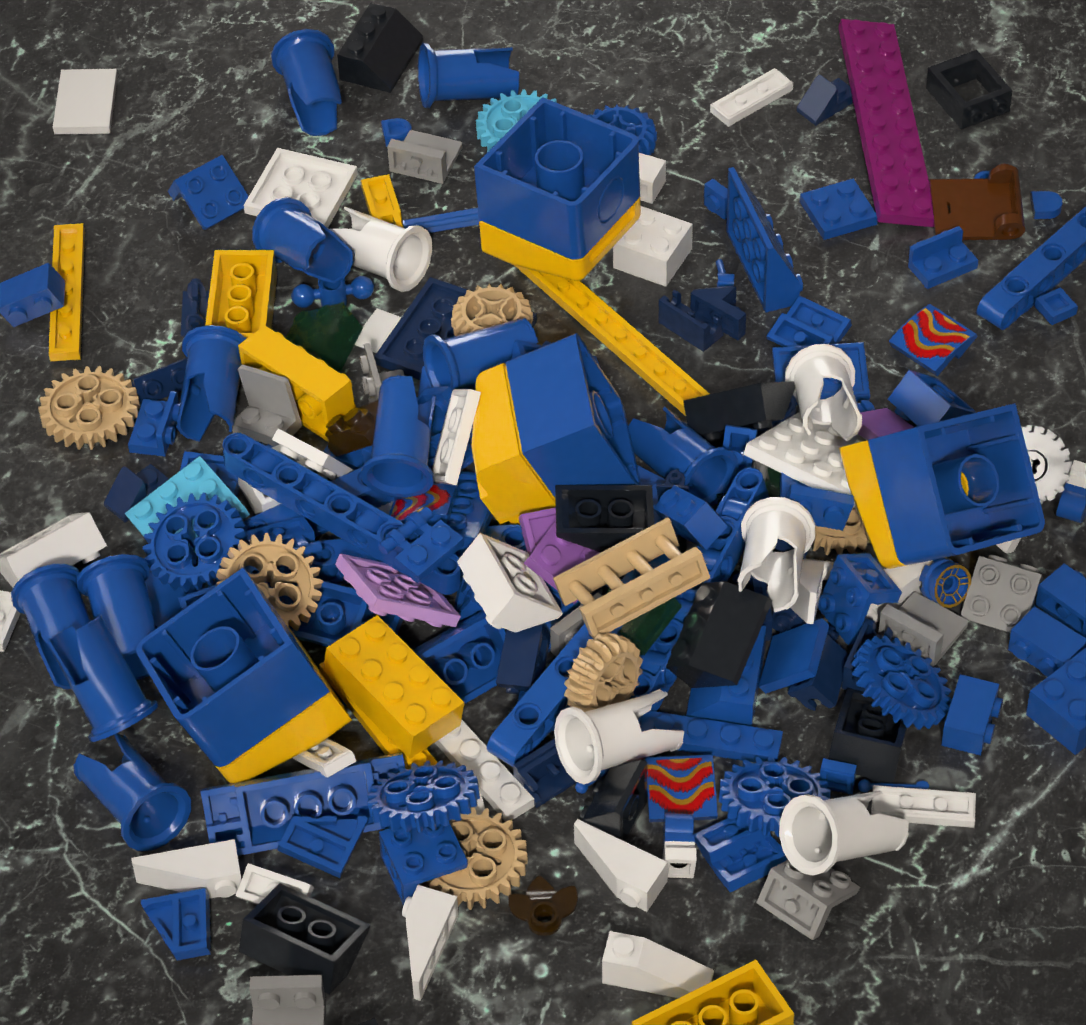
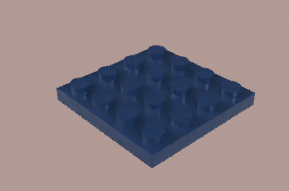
M430 277L374 356L376 365L392 371L403 370L404 375L420 380L422 367L424 366L423 345L425 338L431 334L438 335L442 340L455 336L451 325L453 305L457 304L458 297H465L467 289ZM533 312L532 327L537 322V313Z

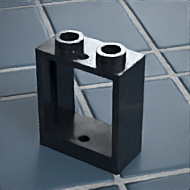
M977 50L928 67L926 89L960 129L1010 112L1012 89ZM977 79L989 92L986 95L965 102L953 87Z

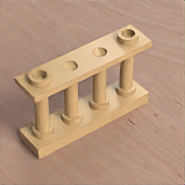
M667 517L559 574L553 580L564 606L576 600H579L583 607L579 608L589 635L595 639L598 633L604 635L607 632H611L710 579V575L702 552L697 547L684 553L679 551L676 534L671 520ZM663 554L670 559L654 569L648 563ZM634 569L641 574V576L626 584L619 579V577ZM607 584L612 591L595 600L590 593Z

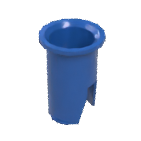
M303 29L282 37L275 44L271 53L272 65L279 74L283 75L290 102L301 130L310 136L327 135L337 129V104L340 105L342 103L339 84L331 62L334 57V44L328 35L319 30Z
M422 43L418 57V83L423 107L430 108L434 101L500 99L501 93L507 97L511 96V90H514L518 95L519 71L509 69V59L513 47L433 50L428 43Z
M290 197L275 199L267 204L256 217L252 229L254 246L256 250H274L276 263L284 262L293 269L303 271L307 275L332 284L344 279L349 273L353 264V251L334 232L313 218L310 210L301 201Z
M520 318L443 340L438 335H428L423 345V361L431 388L449 386L452 391L454 389H475L476 378L482 371L502 363L506 364L507 361L511 360L515 340L534 344L538 343L531 323L526 318Z
M201 326L187 332L182 340V351L187 357V364L176 428L180 434L188 439L200 442L215 415L224 419L229 425V432H232L240 382L238 368L242 365L238 345L247 339L235 330L224 326Z
M397 375L383 380L379 391L371 459L366 461L361 468V479L368 488L391 497L408 498L428 492L434 484V475L428 467L436 396H432L430 401L418 405L412 376Z
M665 406L663 410L666 413L667 421L664 429L633 418L628 427L634 454L658 475L666 479L671 471H679L685 477L684 486H689V493L706 501L710 507L717 504L726 495L738 473V459L731 450L723 447L715 448Z
M121 554L109 556L85 567L77 576L76 586L82 595L88 596L93 618L101 613L135 679H142L150 675L137 655L136 647L144 637L156 629L154 611L145 583L149 577L150 566L144 558L137 555Z
M50 564L25 574L15 584L11 592V601L18 612L25 614L39 653L54 685L63 689H71L47 644V640L71 625L78 629L90 622L91 619L81 593L76 586L77 576L80 574L79 570L67 564Z
M101 613L80 628L75 629L71 625L47 640L48 646L92 726L91 734L88 736L90 742H96L112 736L142 720L158 708L157 700L151 701L145 698Z
M116 733L114 736L124 754L120 766L111 771L105 764L79 753L74 764V774L121 824V836L130 848L137 851H152L166 845L185 826L191 812V798L183 787L175 783H167L130 744L125 735Z

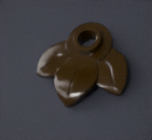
M537 876L529 885L526 895H509V909L516 918L526 921L533 933L541 936L552 935L560 929L562 919L575 911L578 902L577 889L575 886H568L556 892L542 876ZM542 919L549 920L548 922H540Z

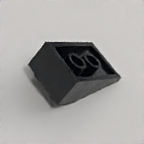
M555 485L557 538L603 552L654 525L652 485Z
M848 688L834 730L828 759L857 765L856 775L868 777L874 782L893 783L907 727L902 719L894 723L893 716L890 713L883 716V708L880 706L872 707L871 704L874 700L871 697H863V691Z

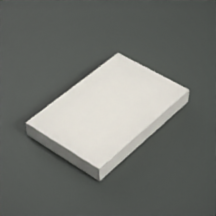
M117 69L61 70L53 122L54 134L111 133L118 78Z
M454 389L452 391L432 466L434 482L457 486L481 392L472 389Z

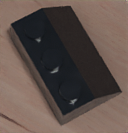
M371 2L337 54L339 79L391 93L423 42V35L396 8Z
M794 381L757 383L684 400L687 425L706 441L721 439L720 433L725 432L726 424L740 427L753 426L757 430L772 428L773 421L784 419L795 390Z
M726 581L702 583L695 594V600L690 612L683 622V628L678 640L671 650V656L666 668L690 688L738 685L773 600L745 588L739 592V586Z
M279 883L243 919L239 952L289 976L322 975L324 992L330 995L348 976L369 932L370 924Z

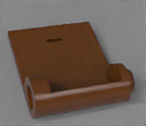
M999 164L990 171L988 179H930L935 236L958 226L963 229L962 240H1011L1019 238L1025 233L1019 172L1016 167L1010 164Z

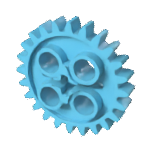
M523 89L521 95H517L514 90H511V96L507 97L501 93L500 100L491 98L490 105L483 104V111H478V119H476L477 139L481 140V146H487V152H489L542 97L548 99V94L545 93L541 97H537V91L527 95L526 90ZM551 99V101L557 103V99Z

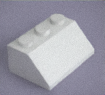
M90 512L71 514L1 552L0 573L14 588L15 584L25 574L39 567L50 564H67L72 566L81 560L83 564H86L100 556L99 550L107 545Z
M479 533L457 563L464 574V580L471 586L475 594V600L486 613L485 618L487 622L496 629L504 628L516 633L558 619L563 613L545 581L524 564L529 556L528 552Z

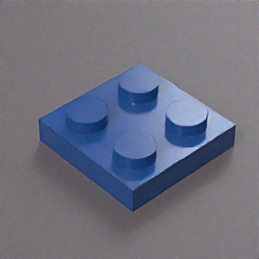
M854 178L800 194V203L823 240L877 225L876 212Z

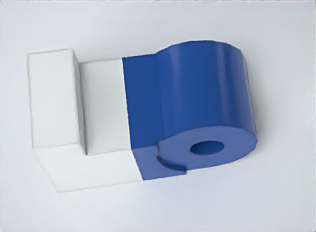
M1074 460L1070 470L1071 476L1065 484L1056 516L1082 523L1086 516V463Z
M664 814L663 860L668 862V878H694L697 857L695 835H693V814ZM670 863H683L687 865L683 868H675Z

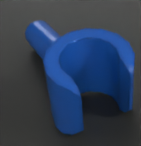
M716 260L718 270L717 287L734 286L735 274L726 273L723 260Z

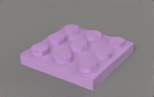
M339 554L335 564L336 567L344 575L343 578L354 587L356 594L368 604V609L371 612L380 616H386L387 613L397 615L409 622H414L415 619L422 620L435 627H442V625L457 626L461 616L441 593L436 592L421 582L417 584L410 577L395 570L386 563Z

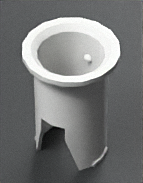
M344 207V210L348 211L351 216L352 228L329 230L334 232L353 251L352 266L386 278L390 286L400 292L410 291L418 285L431 261L432 238L428 230L418 225L409 226L405 229Z
M814 344L801 349L791 358L785 370V382L794 381L795 383L793 395L799 405L803 420L802 426L809 436L813 429V423L831 425L832 430L848 442L858 434L862 426V414L859 412L853 391L855 368L851 358L841 348L829 344ZM823 378L840 380L842 387L834 396L820 399L824 386Z
M769 497L754 503L747 509L742 519V537L746 545L737 582L739 592L743 591L751 575L757 580L767 583L768 596L773 600L771 603L774 612L789 609L795 604L799 596L798 589L804 553L811 548L815 539V522L810 512L800 503L785 497ZM777 539L788 542L794 548L786 552H773Z
M658 689L650 694L586 712L576 707L561 710L556 718L554 735L559 759L566 772L576 782L587 784L596 781L602 770L669 750L672 752L680 749L683 744V730L649 729L641 731L638 721L639 717L649 712L652 705L668 696V693Z
M882 790L822 800L818 796L805 794L793 798L785 806L780 818L779 837L783 852L790 864L801 873L813 876L827 872L839 861L894 850L899 851L905 845L909 835V820L881 813L869 814L867 810L869 802L875 796L883 794Z

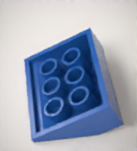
M734 167L728 168L726 232L765 313L791 307L800 295V292L803 291L802 278L800 274H795L792 258L789 253L785 254L782 238L779 233L775 234L770 214L765 213L761 203Z

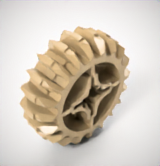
M489 283L487 288H481L477 285L474 292L466 290L465 297H458L457 304L453 305L451 325L455 336L509 322L512 319L526 318L532 325L533 312H531L529 301L524 299L522 292L515 293L513 287L504 289L502 284L498 287H492Z
M607 632L604 635L598 633L594 640L588 639L586 647L579 648V655L576 659H573L572 668L567 670L569 678L564 682V685L567 687L564 696L568 698V706L576 707L583 712L629 700L632 695L635 696L633 692L635 687L640 685L638 677L643 672L640 668L643 659L640 657V650L628 638L615 633Z

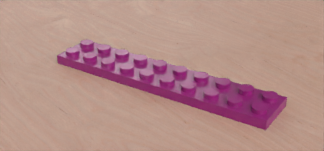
M841 19L838 29L877 220L881 223L934 227L930 184L894 24Z

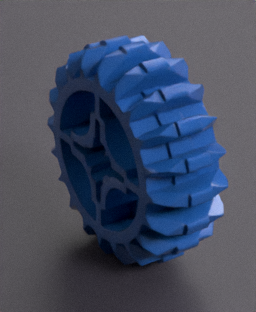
M616 104L614 108H609L605 105L603 111L595 109L593 115H588L636 135L639 153L649 156L651 153H654L657 132L653 120L648 117V113H641L639 108L632 110L629 105L623 108Z

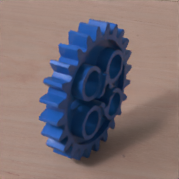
M203 492L200 499L196 500L193 493H190L188 502L185 503L180 497H177L176 507L168 503L165 504L168 512L166 514L157 512L156 516L159 522L148 524L153 533L144 534V538L148 543L143 546V550L147 555L144 559L149 564L153 575L158 577L163 585L169 583L173 590H176L180 585L185 593L189 591L191 585H194L196 590L199 591L202 589L203 583H207L209 587L214 585L213 579L216 578L218 569H223L220 566L222 558H229L227 555L229 548L232 547L238 550L239 540L248 538L243 529L246 525L235 507L232 508L228 500L221 502L218 495H214L210 500L207 494ZM214 523L211 527L206 528L209 524ZM216 551L213 555L208 556L209 553ZM184 556L181 561L176 562L180 557Z
M886 635L881 640L877 636H874L871 641L867 639L854 654L855 659L851 663L855 667L852 675L860 678L856 682V686L865 688V692L862 694L863 697H871L874 700L871 704L872 707L880 706L883 708V716L890 713L893 716L894 723L902 719L907 728L912 723L918 730L923 726L930 729L933 724L938 725L948 713L949 705L952 701L948 697L952 692L951 689L944 686L948 680L938 676L941 669L937 667L932 668L930 665L932 659L922 658V650L920 649L916 652L912 651L909 642L902 646L898 638L895 637L891 642Z
M769 756L768 761L765 762L761 758L755 757V763L753 764L743 760L742 767L734 764L732 765V772L725 771L724 779L720 780L719 802L722 803L721 810L728 812L727 818L729 820L737 818L738 827L748 824L749 832L759 828L762 829L763 836H766L769 831H774L775 835L779 837L780 818L785 806L793 798L809 794L818 796L822 800L830 799L831 790L827 789L828 782L821 780L820 773L811 774V766L800 768V761L798 760L788 764L786 757H783L780 762H775L773 756Z
M442 760L435 765H431L429 761H426L423 766L412 763L411 769L399 767V773L388 772V779H378V785L371 786V793L367 794L370 816H373L374 823L380 822L381 828L390 826L393 832L402 827L404 833H408L412 828H417V832L421 833L424 827H429L434 831L438 824L447 827L449 826V820L460 821L462 820L461 814H470V807H477V800L480 799L477 776H474L473 770L466 771L465 765L456 768L455 762L444 766Z

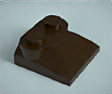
M378 400L356 407L345 416L337 415L327 423L326 428L328 430L325 436L329 439L328 449L335 457L372 446Z

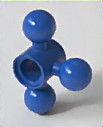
M358 276L353 279L351 284L345 285V278L334 284L319 279L318 289H312L307 284L297 285L292 290L291 299L296 306L301 308L309 307L315 299H320L323 309L336 312L346 306L347 295L353 294L358 299L369 298L373 294L374 284L366 276Z

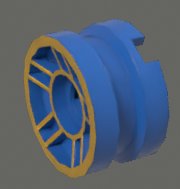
M946 557L933 560L930 566L925 565L919 579L922 582L920 591L923 596L940 606L952 608L959 605L966 598L971 585V575L964 566Z

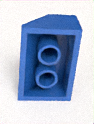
M484 611L478 612L457 624L456 627L448 629L413 649L461 698L464 704L497 686L496 680L506 631L504 628L496 629L490 625L485 618L486 613Z
M766 626L761 627L738 685L691 688L686 716L753 726L758 686L765 655Z

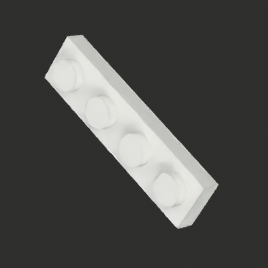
M461 720L459 727L435 742L448 759L456 763V767L465 765L466 771L473 770L474 776H477L480 794L497 813H502V818L505 822L514 820L534 807V798L496 756L487 752V746L463 720Z

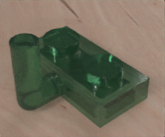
M674 597L625 623L618 632L635 644L636 648L640 650V655H645L681 609L682 605Z

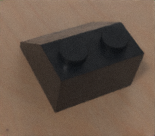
M638 760L610 768L604 780L599 779L593 791V801L590 806H584L579 820L627 842L647 803V762Z

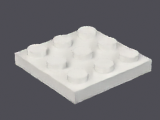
M277 148L244 204L245 214L257 216L267 204L275 199L290 197L301 201L310 210L311 216L328 229L358 175L357 166Z

